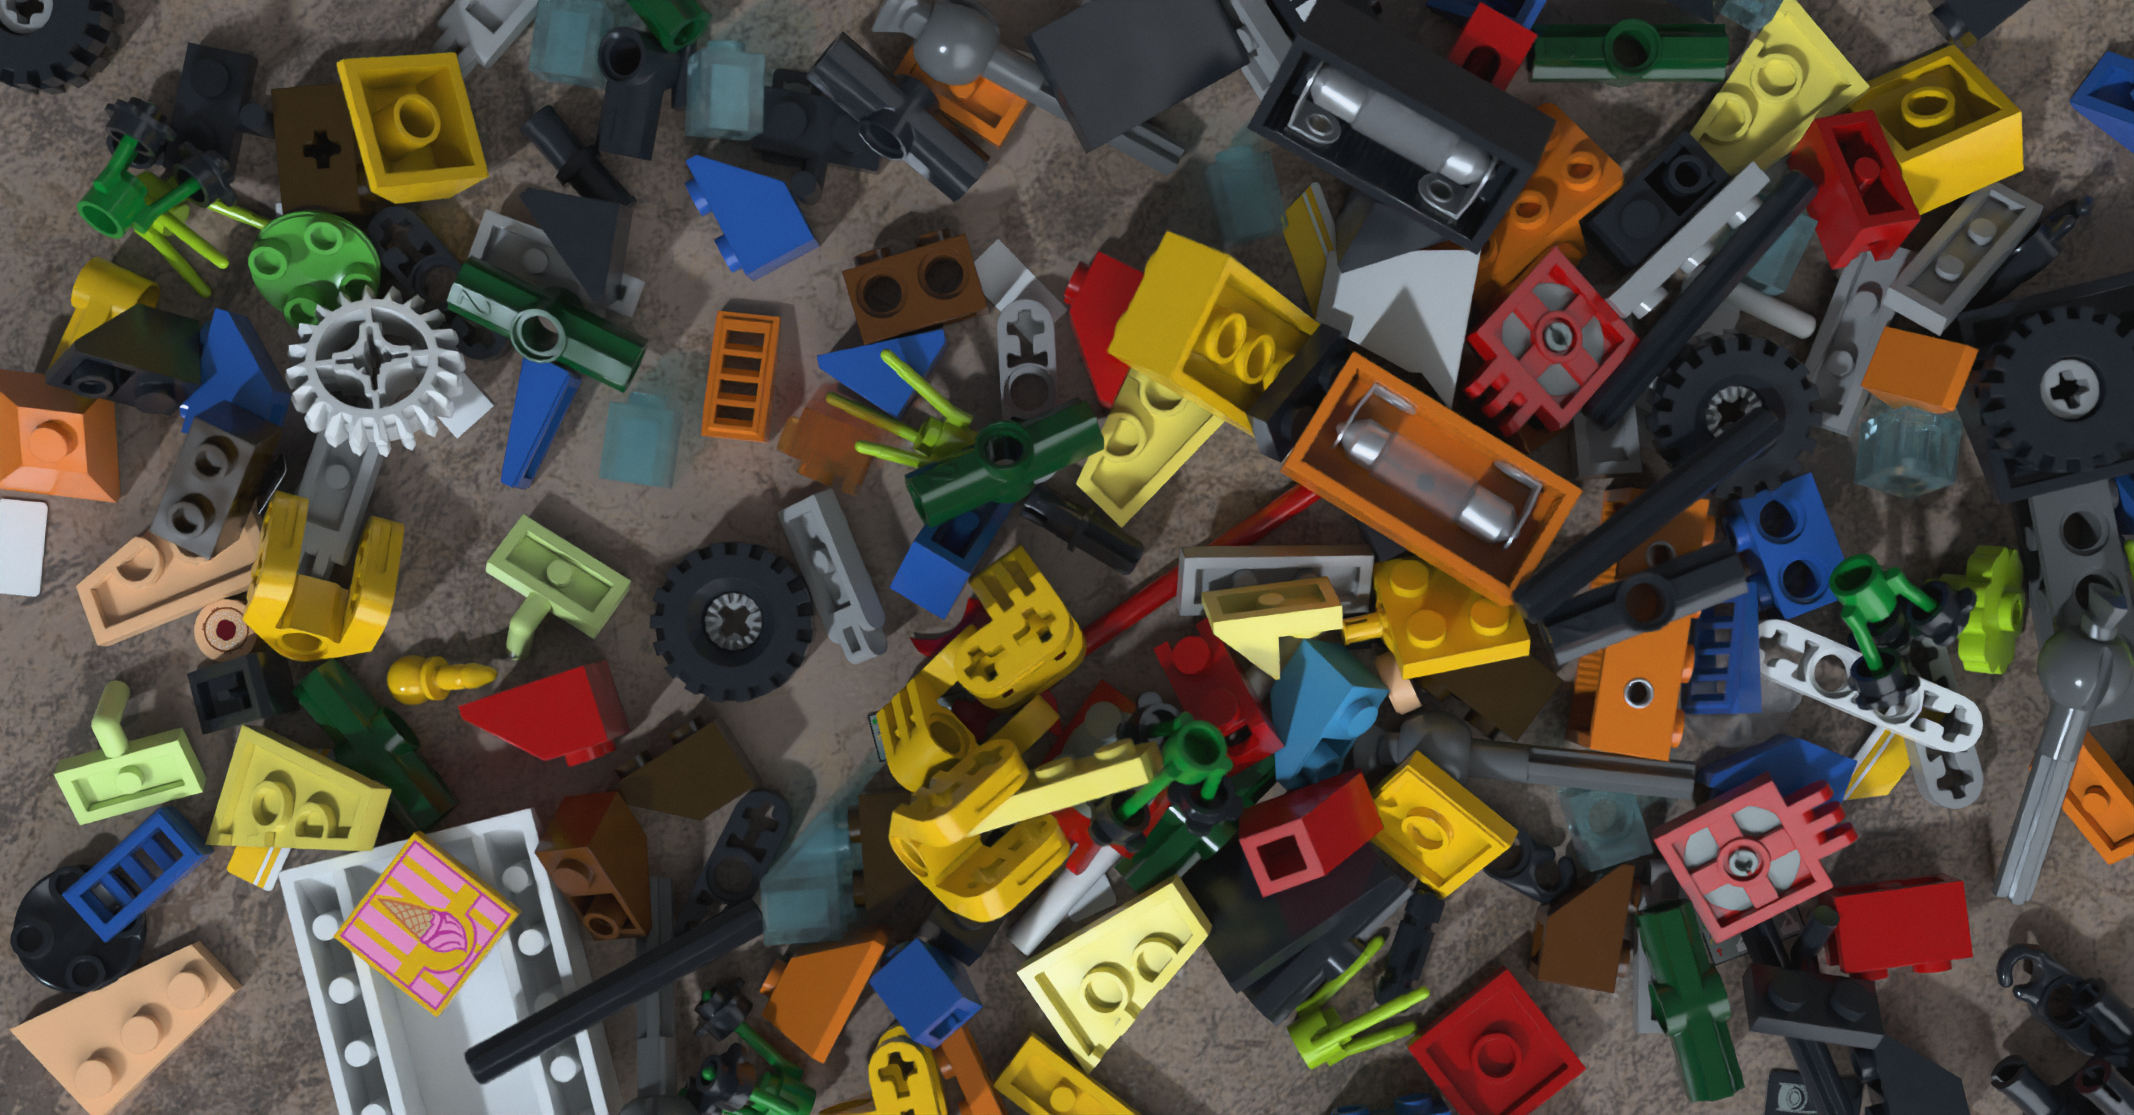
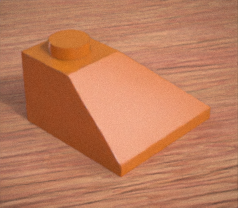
M0 369V489L116 503L121 498L114 402L101 398L81 397L73 391L45 384V374Z
M881 922L800 947L791 957L789 963L777 958L759 992L770 998L761 1015L809 1056L824 1064L880 958L894 927Z

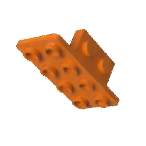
M1544 103L1536 108L1557 120L1539 164L1481 249L1470 307L1472 315L1478 322L1543 251L1556 246L1576 268L1580 260L1588 255L1578 220L1624 185L1625 178L1621 167L1553 103ZM1447 240L1419 250L1467 249Z

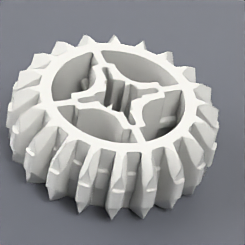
M366 285L362 292V300L351 302L350 297L340 291L337 297L339 308L333 312L317 304L314 313L319 325L299 323L297 332L303 343L289 345L287 355L294 366L286 369L287 372L285 374L289 388L295 390L291 396L293 405L297 412L306 413L304 420L307 427L314 433L325 430L326 440L334 448L349 438L351 450L358 456L363 454L369 442H376L379 454L387 458L391 450L390 441L398 439L402 440L403 445L407 449L413 451L416 446L413 433L419 429L427 435L436 437L438 426L433 416L453 417L455 408L450 398L462 396L464 384L462 378L457 375L464 373L466 369L464 356L455 347L459 343L456 331L439 328L444 321L446 322L445 316L438 309L426 313L423 310L425 301L418 294L403 304L401 293L394 286L390 288L384 299H376L374 291ZM383 334L405 338L422 350L411 351L410 345H393L384 339ZM357 340L350 349L340 352L344 347ZM376 352H378L381 361L380 374L377 375V390H375L371 379L373 368L376 367ZM415 389L405 399L394 404L396 398L404 391ZM342 391L343 396H359L368 401L369 409L347 405L334 398L329 392Z

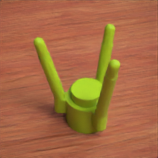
M144 171L136 176L148 190V195L144 199L148 206L178 186L174 175L166 182L151 171ZM186 198L158 217L145 234L135 229L134 232L151 243L202 298H208L212 294L210 287L165 238L175 234L221 269L228 267L229 260L226 256L184 224L190 212L189 206L184 203L186 200L190 201ZM220 199L207 207L217 213L261 230L272 221L238 205L228 207Z
M883 349L880 356L882 360L936 408L943 417L937 419L930 415L924 421L920 430L835 392H829L825 397L827 403L913 442V449L921 454L865 440H858L855 443L856 451L915 468H921L974 444L978 432L968 428L972 422L973 415L950 403L890 349Z
M1376 935L1371 939L1364 952L1344 973L1336 979L1326 982L1314 995L1295 1008L1300 1018L1286 1027L1300 1055L1311 1070L1325 1062L1332 1066L1350 1055L1396 1041L1399 1038L1417 1032V1023L1409 1021L1356 1039L1352 1038V1035L1429 997L1430 991L1426 986H1420L1406 994H1402L1345 1023L1334 1006L1325 1011L1321 1008L1384 946L1385 938L1382 935Z

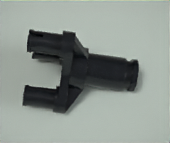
M2094 977L2089 978L2078 985L2072 993L2071 1006L2103 1034V1042L2094 1055L2078 1071L2059 1085H2049L2029 1066L2023 1057L2011 1055L2002 1059L1991 1073V1078L1993 1079L1991 1085L2022 1110L2023 1115H2134V1008H2131L2103 978L2099 977L2098 980Z

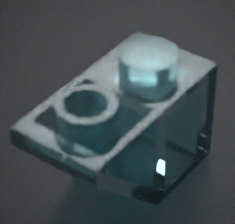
M839 805L826 806L761 879L764 945L842 940L845 936L847 923L857 922V908L854 905L853 885L844 884L842 859L852 858L853 844L850 843L848 820L840 821Z

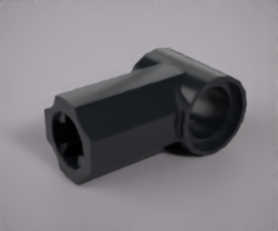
M627 26L616 27L604 36L598 49V65L601 73L607 79L595 147L599 151L651 161L663 94L677 80L681 71L682 57L679 50L675 53L666 50L653 33Z

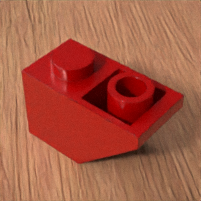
M1359 767L1244 808L1239 818V841L1261 894L1265 897L1325 876L1383 830L1384 824L1362 769Z

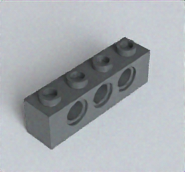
M2114 478L2010 502L2039 653L2046 640L2059 629L2080 624L2082 615L2088 611V607L2083 609L2078 604L2075 592L2080 580L2087 577L2091 583L2104 585L2126 596L2128 611L2118 622L2116 636L2127 644L2134 662V598L2130 595L2126 574L2130 570L2124 549V542L2126 540L2122 535L2118 534L2114 509L2118 506L2119 494ZM2071 514L2078 518L2082 527L2081 538L2073 547L2067 543L2063 534L2064 523ZM2134 673L2133 682L2124 697L2106 710L2093 711L2088 727L2134 718ZM2048 697V698H2049L2050 707H2051V704H2052L2053 699H2051L2050 697Z

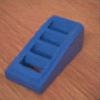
M523 358L501 473V483L511 488L525 490L530 488L582 382L580 380L582 376L553 362L536 363Z
M1746 583L1749 592L1722 602H1735L1734 615L1714 616V606L1703 609L1697 619L1691 618L1687 644L1694 646L1695 659L1691 678L1688 683H1682L1681 709L1684 711V715L1762 713L1757 583ZM1715 629H1732L1731 641L1715 642ZM1716 655H1729L1728 667L1716 668ZM1717 681H1726L1725 694H1717Z
M174 806L162 807L65 891L62 896L104 942H108L214 853V850L210 845H205L206 840ZM162 831L184 854L179 860L156 837ZM141 848L164 871L160 877L156 878L135 855ZM119 866L143 890L137 897L113 873ZM99 883L123 908L116 916L91 890Z

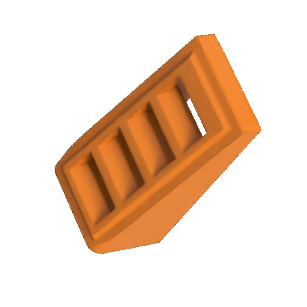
M717 310L704 399L701 436L769 444L781 317ZM730 330L765 334L763 346L729 343ZM727 356L761 359L760 371L726 368ZM725 381L758 384L757 395L724 393ZM722 406L754 409L753 421L721 418Z

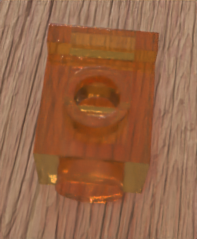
M805 407L800 418L792 415L789 417L780 436L777 451L800 460L796 473L830 487L837 475L845 479L840 491L858 497L874 456L856 451L855 443L858 440H865L879 444L881 438Z

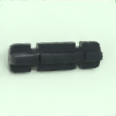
M1423 888L1412 889L1414 894L1408 898L1404 909L1408 913L1407 919L1400 920L1384 966L1387 968L1388 974L1386 977L1381 976L1374 995L1377 1004L1382 1005L1414 990L1411 986L1413 980L1419 981L1435 935L1433 930H1431L1432 924L1439 923L1445 906L1444 898L1437 893ZM1409 1008L1401 1011V1013H1405Z

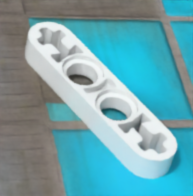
M1778 619L1758 621L1759 638H1771L1777 632L1779 633L1777 644L1794 653H1804L1805 642L1810 644V648L1804 653L1799 664L1786 659L1771 658L1766 665L1763 663L1765 652L1759 648L1761 677L1932 749L1953 753L1965 751L1973 746L1981 736L1983 728L1982 715L1973 701L1920 677L1921 685L1919 689L1905 697L1904 706L1897 714L1887 717L1880 713L1877 708L1874 710H1861L1855 701L1859 695L1858 692L1850 690L1847 684V680L1850 677V668L1863 655L1861 652L1787 621ZM1832 654L1840 658L1844 663L1846 678L1841 687L1835 691L1828 692L1818 685L1815 680L1814 671L1816 664L1821 658ZM1796 669H1797V679H1795V678H1793V677L1791 676V674H1792ZM1924 692L1928 694V697L1925 700ZM1922 707L1935 712L1950 713L1955 707L1953 718L1962 723L1961 730L1958 734L1947 733L1942 738L1944 728L1940 724L1925 718L1916 717L1922 710ZM1915 720L1913 729L1910 724Z

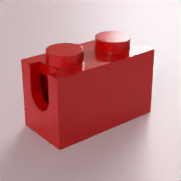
M1480 2L1460 28L1444 58L1499 89L1506 91L1536 39L1537 34Z
M1873 109L1814 119L1786 161L1790 172L1795 169L1801 171L1812 179L1819 188L1817 196L1809 203L1806 210L1831 269L1847 267L1851 260L1856 259L1862 252L1871 251L1875 262L1890 259L1921 219Z
M1208 618L1195 625L1200 636L1185 637L1175 645L1174 649L1166 641L1153 650L1185 712L1190 713L1194 721L1201 720L1214 725L1222 733L1223 737L1245 725L1249 726L1252 735L1247 740L1235 746H1227L1226 757L1232 760L1233 768L1226 775L1231 778L1285 746L1232 647L1213 633Z
M1944 873L1835 886L1818 894L1819 906L1826 905L1832 907L1840 917L1839 924L1824 945L1826 963L1830 966L1840 965V971L1844 974H1849L1850 978L1870 981L1881 980L1889 977L1888 968L1911 965L1912 971L1916 973L1944 972L1952 969L1951 960L1973 958L1963 880Z

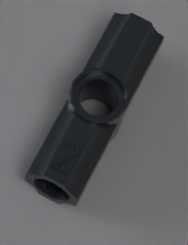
M843 31L832 41L810 68L806 78L859 122L857 126L859 135L872 150L889 160H904L953 202L964 196L989 165L990 156L939 113V100L925 84L909 75H894Z
M1723 538L1638 572L1623 574L1612 582L1573 596L1539 621V629L1555 665L1559 666L1636 635L1658 631L1670 622L1749 592L1746 585V575L1737 553L1731 547L1728 539ZM1638 583H1645L1651 587L1657 601L1652 615L1642 621L1632 618L1625 605L1628 591Z
M1382 859L1381 861L1397 883L1395 887L1242 990L1249 1001L1276 1027L1283 1020H1286L1292 1011L1304 1002L1324 980L1330 982L1344 973L1366 949L1368 945L1366 939L1414 894Z

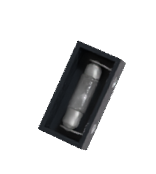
M1316 0L1247 128L1478 255L1537 168L1557 120L1341 0Z

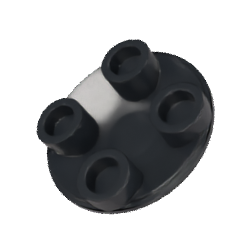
M64 866L46 875L27 892L15 916L13 931L10 937L13 951L18 955L22 965L32 977L41 984L57 991L87 993L103 989L102 987L111 983L113 984V982H116L118 978L124 976L133 967L144 947L147 933L145 911L110 941L104 942L62 896L65 891L94 866ZM114 873L133 895L137 897L138 894L124 878ZM100 883L91 889L115 916L123 909Z

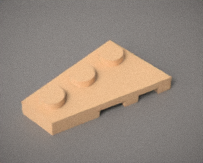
M256 499L239 540L211 560L190 552L148 530L141 537L135 536L76 585L97 645L108 647L200 610L210 603L247 591L252 581L250 577L251 570L256 559L263 524L261 513L258 514Z
M197 941L118 978L113 984L102 987L103 989L88 992L9 1030L90 1115H108L243 986L200 941Z

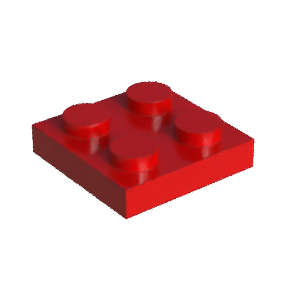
M1504 965L1404 1043L1460 1115H1529L1587 1070Z

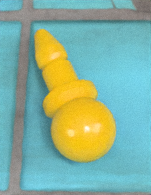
M407 655L399 658L391 665L387 673L386 683L390 694L398 702L405 705H419L429 699L432 701L443 700L448 696L450 690L479 688L494 681L498 673L494 668L478 663L449 665L441 656H431L426 659L418 655Z

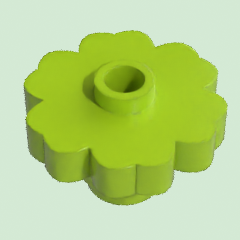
M1978 545L1975 552L1968 559L1966 575L1945 573L1940 579L1928 578L1924 584L1932 580H1941L1950 584L1954 590L1960 591L1968 587L1976 593L1977 602L1974 608L1969 611L1970 618L1968 624L1956 638L1959 639L1958 654L1963 661L1966 671L2003 675L2008 665L2013 662L2015 638L2020 636L2023 627L2025 592L2021 588L2023 564L2019 559L2017 549L2003 546Z

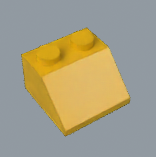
M1954 44L1867 81V84L1870 86L1867 93L1842 112V114L1870 109L1874 110L1920 215L2024 170L2022 111Z
M456 52L342 59L336 63L371 192L394 204L446 199L489 177Z

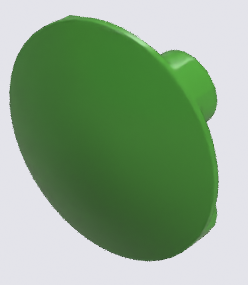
M294 211L273 219L257 235L248 257V266L253 281L261 295L274 308L282 312L285 320L297 329H299V323L319 325L314 313L317 304L328 308L332 312L338 309L337 297L340 291L347 294L351 302L362 300V292L366 285L374 291L377 297L381 283V262L370 239L362 230L348 220L323 211Z

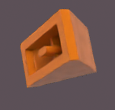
M1884 326L1860 386L1900 414L1910 418L1953 412L1979 350L1968 345Z

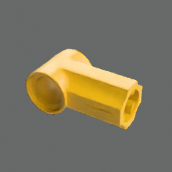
M99 256L93 257L82 268L75 281L71 294V305L75 308V311L48 369L75 340L137 303L156 308L159 302L160 286Z

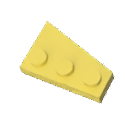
M1781 0L1770 19L1746 50L1741 61L1720 92L1716 94L1690 134L1729 175L1738 167L1752 161L1764 172L1797 146L1814 119L1839 115L1863 97L1870 86L1796 0Z
M1131 367L1101 430L1104 437V450L1088 457L1076 485L1122 528L1224 423V420Z
M242 725L205 845L373 851L392 789L267 728L256 725Z
M1131 738L1122 739L1097 749L1094 752L1095 755L1075 760H1072V757H1064L1048 762L1036 769L1028 770V778L1020 789L967 836L976 835L1149 783L1163 768L1157 742L1152 741L1134 746Z
M1176 873L1022 962L1016 973L1085 1073L1089 1075L1101 1061L1106 1051L1134 1023L1138 1014L1156 993L1165 987L1208 937L1212 924Z

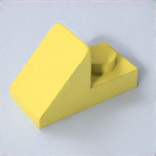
M1328 576L1201 592L1202 605L1213 633L1275 680H1280L1279 637L1312 638L1318 636L1323 631L1343 629L1342 604Z

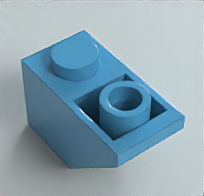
M1303 639L1280 674V680H1276L1270 689L1272 724L1285 746L1275 752L1276 780L1283 788L1300 789L1339 775L1343 768V759L1359 735L1366 732L1373 725L1378 715L1377 709L1390 691L1340 643Z

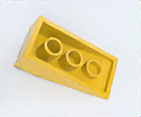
M1167 231L1158 250L1152 254L1147 262L1144 278L1128 310L1120 317L1116 325L1115 336L1107 352L1141 374L1255 438L1246 413L1317 330L1320 324L1230 255Z

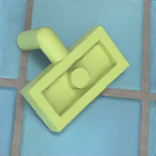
M524 514L489 558L486 565V572L527 597L511 618L508 630L506 653L511 659L516 661L524 660L530 655L535 630L549 611L595 639L629 592L631 580Z
M111 681L105 686L92 719V730L102 749L59 760L54 772V776L79 825L202 793L207 780L182 727L128 741L120 722L131 691L129 686L122 681Z

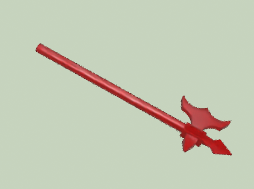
M1298 483L1206 546H1251L1322 497ZM1179 564L1081 629L1086 638V654L1084 658L1176 597ZM968 597L962 620L950 634L938 639L921 640L909 638L918 652L933 660L971 623L980 630L992 622L993 619L979 599ZM1065 650L1055 657L1056 661L1062 659L1067 654ZM1058 681L1041 693L1040 696L1060 716L1057 700L1050 691L1060 684ZM1011 688L1006 693L1002 694V696L1006 698L1010 696L1014 692V690ZM956 699L951 708V712L975 736L976 742L985 740L988 723L1001 715L988 710L979 700L970 702ZM1018 709V710H1016V711H1014V712H1011V714L1014 715V714L1017 713L1020 709ZM1060 718L1048 729L1057 737L1063 734Z

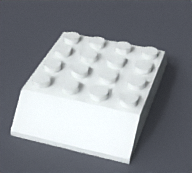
M534 807L425 834L522 910L521 914L453 1001L437 1018L333 937L409 838L374 847L373 851H357L278 872L339 1115H618L624 1105L603 1022L592 1026L486 1085H480L474 1079L465 1061L464 1053L468 1048L592 982L575 912L534 853L545 833V829Z

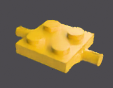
M1417 555L1374 563L1371 585L1377 601L1376 613L1343 619V629H1340L1344 646L1381 637L1384 644L1395 656L1402 680L1529 655L1531 641L1523 618L1514 605L1506 607L1497 605Z

